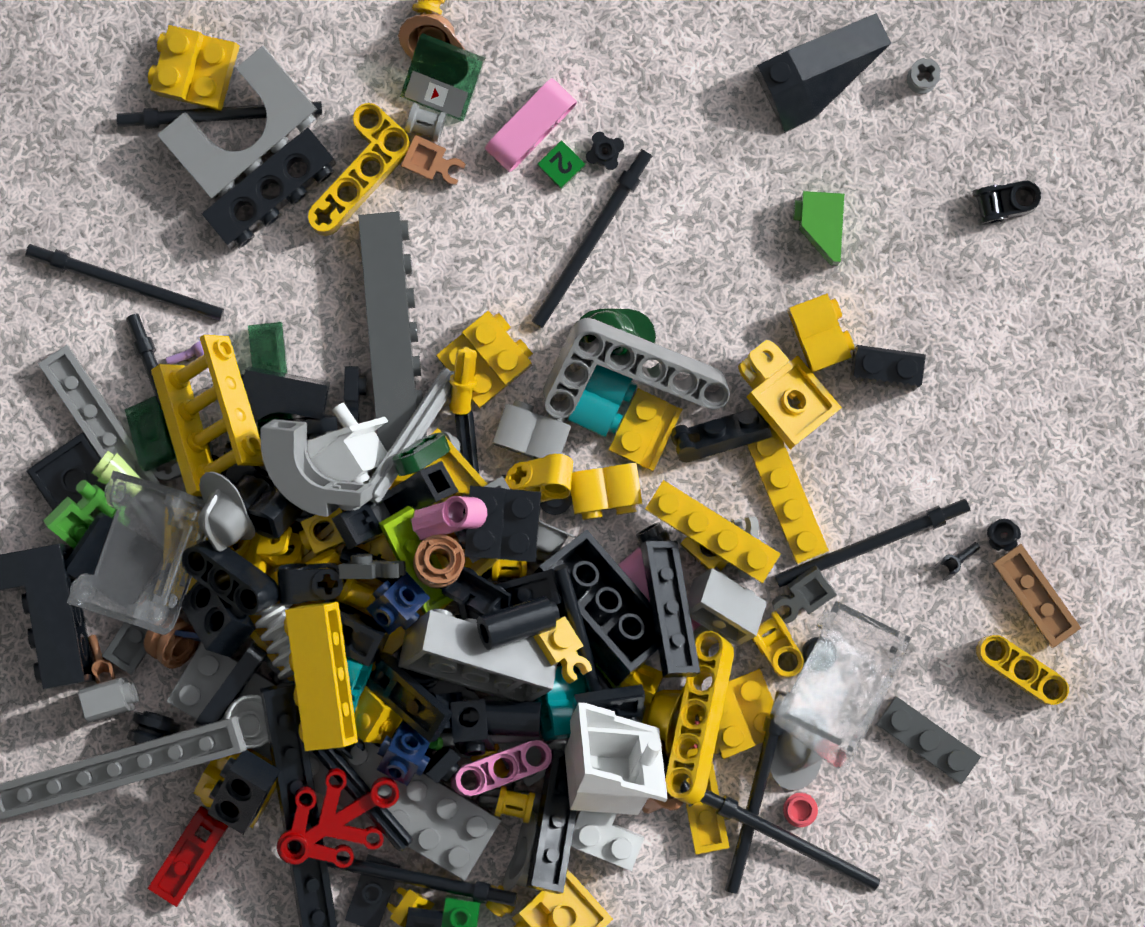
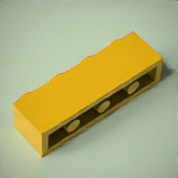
M339 602L304 605L286 609L284 630L290 642L289 665L295 677L294 700L299 707L301 720L299 736L304 742L305 751L342 748L358 742Z

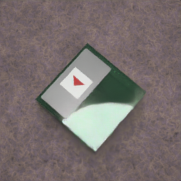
M422 33L418 39L400 97L440 113L445 112L450 117L464 121L486 58Z

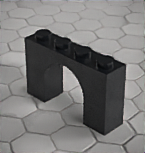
M251 366L245 369L244 374H241L255 424L262 417L277 412L315 419L323 418L330 382ZM230 441L226 442L224 454L232 450ZM236 463L227 469L226 475H223L233 485L245 475L261 477L270 485L274 484L268 472L261 466H241Z

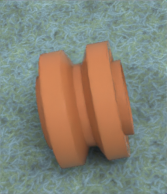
M432 535L424 539L418 546L413 559V569L417 578L423 584L432 588H444L453 584L460 576L464 567L465 556L463 549L455 539L447 535ZM433 554H442L447 558L448 566L444 569H436L430 564L429 557Z
M167 613L156 619L149 627L144 639L145 651L169 669L178 668L185 664L192 657L199 643L198 641L174 635L175 630L196 633L191 624L185 622L175 613Z

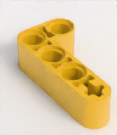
M373 103L361 104L356 108L353 115L357 132L369 145L309 210V223L319 235L329 236L337 232L404 160L410 147L409 138L404 129ZM371 113L378 116L379 120L375 127L367 129L360 125L364 115ZM393 136L400 137L404 141L402 148L395 152L385 148L386 141ZM369 161H375L381 166L379 173L372 177L365 176L362 173V167ZM353 186L356 188L357 195L355 199L349 202L340 200L339 192L343 187ZM334 199L337 206L344 211L339 213L335 208L330 214L332 222L329 225L324 222L318 225L320 222L317 217L318 214L322 212L324 215H327L333 209L329 201Z

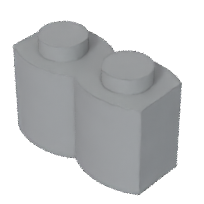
M515 400L513 405H505L493 445L533 459L542 458L549 454H562L571 425L565 423L566 418H554L548 412L546 416L533 413L534 406Z
M126 677L116 678L79 689L78 691L83 713L88 723L135 710V703L140 701L135 683H129Z

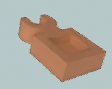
M415 135L401 167L430 181L433 180L437 172L442 175L443 180L447 184L456 186L458 180L450 177L448 170L452 166H457L464 170L466 164L457 158L444 159L443 156L446 148Z

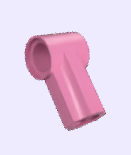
M452 496L445 502L415 510L414 517L411 519L413 531L417 533L420 540H424L432 535H446L464 529H477L486 521L487 508L485 503L476 497ZM464 507H465V513H466V514H465V517H463Z

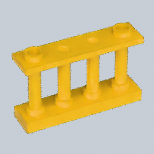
M202 335L199 337L204 351L202 356L187 366L159 364L151 369L188 496H202L199 484L200 478L206 472L220 474L236 463L241 466L264 465L260 437L229 336ZM209 368L214 386L194 398L189 380ZM218 400L223 418L203 429L199 411ZM228 432L232 450L213 461L208 443Z

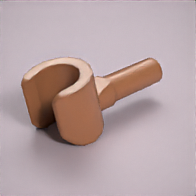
M96 635L89 636L88 640L95 662L92 665V673L96 684L100 683L98 676L103 672H109L112 680L115 679L112 664L102 656Z

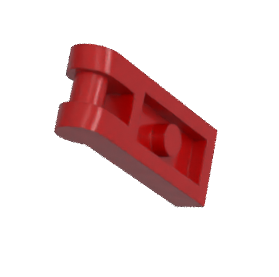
M200 806L147 888L175 907L179 906L229 828L228 825L208 814L209 810L203 806ZM200 826L211 832L207 841L195 835Z

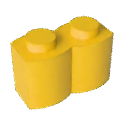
M828 293L787 309L807 365L812 373L852 358L850 351L855 349L849 331L842 332L838 319L842 318V312L836 298L830 300Z
M637 463L572 472L571 495L574 514H582V520L603 517L602 511L616 509V515L637 512L636 506L643 505Z

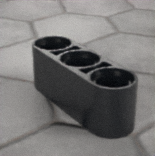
M206 540L188 547L182 553L181 561L184 570L244 615H253L277 604L279 601V587L275 580L229 547L223 551H216L210 541Z

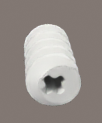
M279 603L255 614L262 615L255 623L256 628L268 629L260 637L261 640L273 641L266 649L267 653H279V656L272 662V665L274 667H285L277 675L280 680L294 675L289 665V654L291 652L289 637L284 630L285 610L289 609L293 604Z

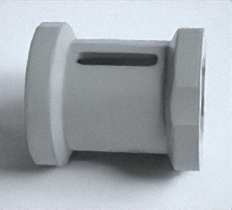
M921 58L917 60L907 75L909 88L918 94L931 92L940 80L941 69L938 63L933 59ZM928 71L931 74L928 81L926 79L922 81L917 79L920 72L925 73Z
M413 103L407 119L405 132H418L430 136L433 141L438 142L444 128L447 113L441 112L436 114L420 109L419 104Z

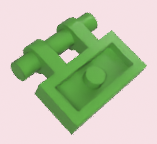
M86 480L80 481L76 486V491L82 495V499L77 504L67 497L43 520L51 531L73 549L93 522L94 518L89 514L95 508H98L102 513L126 527L131 522V519L125 514V510L117 502L109 501L101 488L97 485L89 484Z

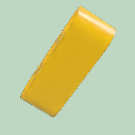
M988 635L978 642L976 655L984 665L1039 702L1057 705L1067 698L1069 685L1060 674L1006 638L999 635ZM990 641L998 642L1002 649L1000 657L994 661L990 660L985 653L986 645ZM1020 660L1026 661L1030 666V674L1023 680L1018 679L1014 673L1015 664ZM1050 679L1054 680L1059 686L1058 695L1053 699L1047 698L1043 693V686Z

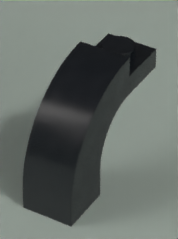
M440 461L418 471L405 481L389 489L381 502L375 504L368 501L358 510H346L332 518V521L349 550L384 535L379 523L405 507L410 506L414 511L439 504L459 491L443 462Z

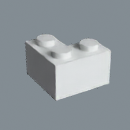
M579 811L575 820L571 847L632 871L645 839L644 836L613 824L616 813Z

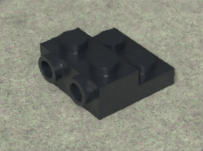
M470 486V493H463L462 497L481 499L487 508V517L481 527L459 531V544L462 549H465V557L536 562L541 492Z

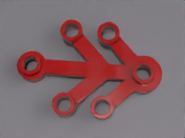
M338 768L329 770L325 776L327 790L319 823L307 831L309 810L316 804V793L310 787L300 788L295 795L297 808L292 828L285 831L277 841L279 857L284 862L294 865L303 863L307 858H314L332 862L340 868H346L354 860L353 850L350 846L341 844L335 848H330L315 843L327 836L364 844L365 847L371 850L380 848L384 837L378 827L370 826L366 829H361L345 824L374 806L381 808L393 806L399 798L397 783L391 778L381 777L373 782L369 793L336 812L340 793L345 788L347 779L343 770ZM333 775H339L343 781L339 785H332L329 779ZM383 785H387L391 788V792L386 796H382L378 793V789ZM304 793L310 794L313 798L308 804H304L299 800V797ZM370 833H377L380 838L377 842L370 843L366 837ZM291 841H298L301 844V848L297 851H292L288 848V844ZM341 851H346L350 855L346 861H340L336 856Z

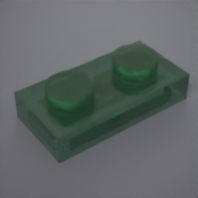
M156 396L125 409L141 469L146 472L176 458L170 434Z

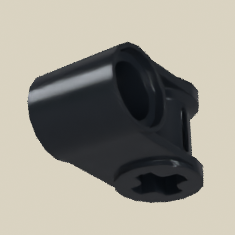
M1031 181L992 185L972 191L973 197H976L981 216L978 219L979 225L998 223L1009 218L1028 215L1036 209L1041 200L1039 187ZM1020 190L1028 191L1033 197L1032 205H1020L1015 198L1016 192Z
M332 562L315 564L292 563L277 567L279 599L282 604H298L308 601L335 599L340 595L346 579H339V565ZM325 574H330L331 580H337L333 588H328L327 582H321Z

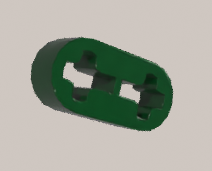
M435 433L418 440L392 457V461L397 474L405 476L420 471L450 451V447L444 433Z

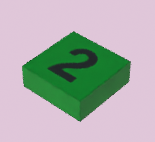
M561 140L537 166L562 190L586 164Z

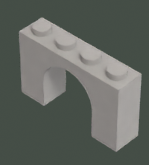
M261 46L236 67L261 97L266 108L267 121L265 130L255 144L240 151L222 149L208 139L186 112L182 113L158 134V137L211 198H214L217 194L220 197L224 196L237 185L234 180L243 172L248 176L263 164L260 158L269 150L275 154L290 141L286 136L295 128L302 132L316 120L312 114L317 108L265 46Z

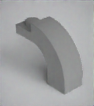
M273 419L261 427V452L268 475L277 489L297 507L309 513L327 517L338 508L342 510H358L373 498V484L334 480L323 475L313 465L307 451L306 422Z

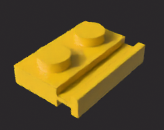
M638 388L611 443L609 451L654 471L683 409Z

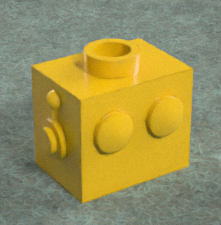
M365 686L359 696L354 713L357 737L363 740V742L382 744L386 735L392 738L403 719Z

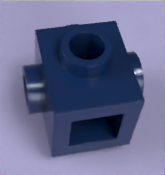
M406 572V575H402L394 583L391 584L386 580L372 593L376 599L366 610L390 635L400 626L407 630L420 618L416 611L430 597Z
M402 721L393 738L386 735L377 754L383 758L377 771L408 786L414 774L421 777L430 760L429 757L425 756L430 743L409 724Z

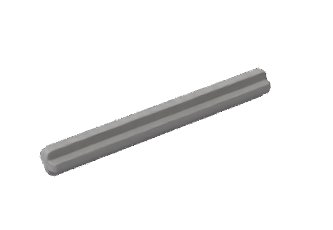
M446 368L440 372L367 483L373 484V498L369 501L375 504L381 502L398 475L392 457L422 439L452 393L450 376L454 374V371Z

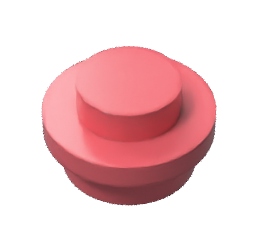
M794 793L786 799L783 806V814L791 825L806 827L815 821L818 814V806L810 795Z

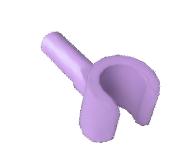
M201 341L195 343L184 352L166 357L167 363L172 365L190 359L195 355L199 358L204 354Z

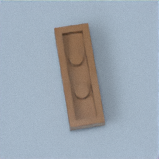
M1022 544L1017 545L992 563L1051 648L1056 647L1081 629L1078 622Z

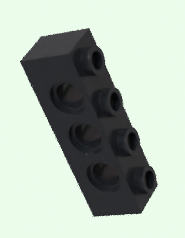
M307 127L201 214L230 249L235 246L240 249L255 237L252 232L263 224L267 227L274 223L281 216L279 210L290 202L291 205H295L308 194L305 189L313 182L317 181L320 184L334 173L332 167L336 165V162ZM295 162H303L307 165V171L302 177L295 178L289 175V169ZM271 183L278 184L280 186V193L276 198L266 199L263 197V189L266 185ZM243 205H250L254 208L253 216L247 221H240L236 217L238 208Z

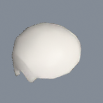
M246 695L233 701L226 710L224 719L237 716L246 748H260L269 741L262 698L258 695Z

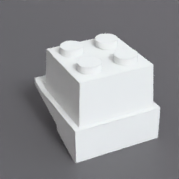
M341 403L332 411L344 428L328 431L325 435L314 439H307L309 457L313 465L323 475L331 479L368 483L387 454L375 431L388 422L386 417H381L358 424L346 405Z
M578 702L570 719L571 734L565 748L570 810L638 815L648 798L666 802L668 798L659 728L616 716L615 711Z

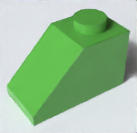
M803 191L801 200H795L793 220L799 221L800 232L831 266H838L841 262L845 194Z

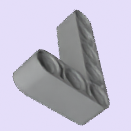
M591 318L580 319L573 325L543 388L546 411L554 418H566L572 414L596 365L708 409H720L726 405L730 397L726 377L719 369ZM590 334L596 337L590 343L580 341L585 335ZM624 347L628 349L626 353L622 355H614L611 353L615 348ZM648 360H657L659 362L651 368L643 366ZM572 364L582 366L577 372L565 370ZM681 372L690 374L684 380H676L674 378ZM715 384L721 386L715 392L705 391V389L710 385ZM556 394L567 395L566 399L562 401L551 399Z

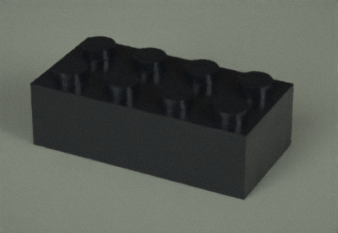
M585 530L542 563L533 574L554 569L558 565H567L594 661L614 685L618 687L659 653L651 605L646 596L592 534ZM564 604L558 605L559 619L565 616L568 620Z

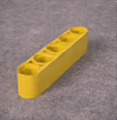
M705 631L699 634L695 640L700 673L695 677L686 678L665 778L667 792L672 797L686 804L699 802L706 792L734 658L732 644L714 631ZM715 643H719L718 652L714 656L709 657L710 647ZM712 676L711 686L702 691L703 681L707 677ZM704 710V720L700 724L695 725V716L698 712ZM697 744V754L693 758L688 759L689 748ZM690 778V788L685 793H681L680 786L682 782Z

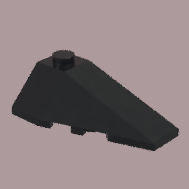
M877 13L758 64L755 75L784 133L815 119L861 72L891 45V41Z

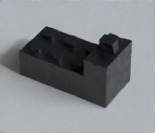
M60 543L0 554V591L12 592L23 589L26 591L25 594L21 595L22 607L26 615L30 614L32 628L27 630L28 641L31 649L36 648L38 662L33 665L36 682L42 683L43 689L95 681L92 673L93 662L79 582L77 578L69 575L65 569V562L72 553L73 548Z

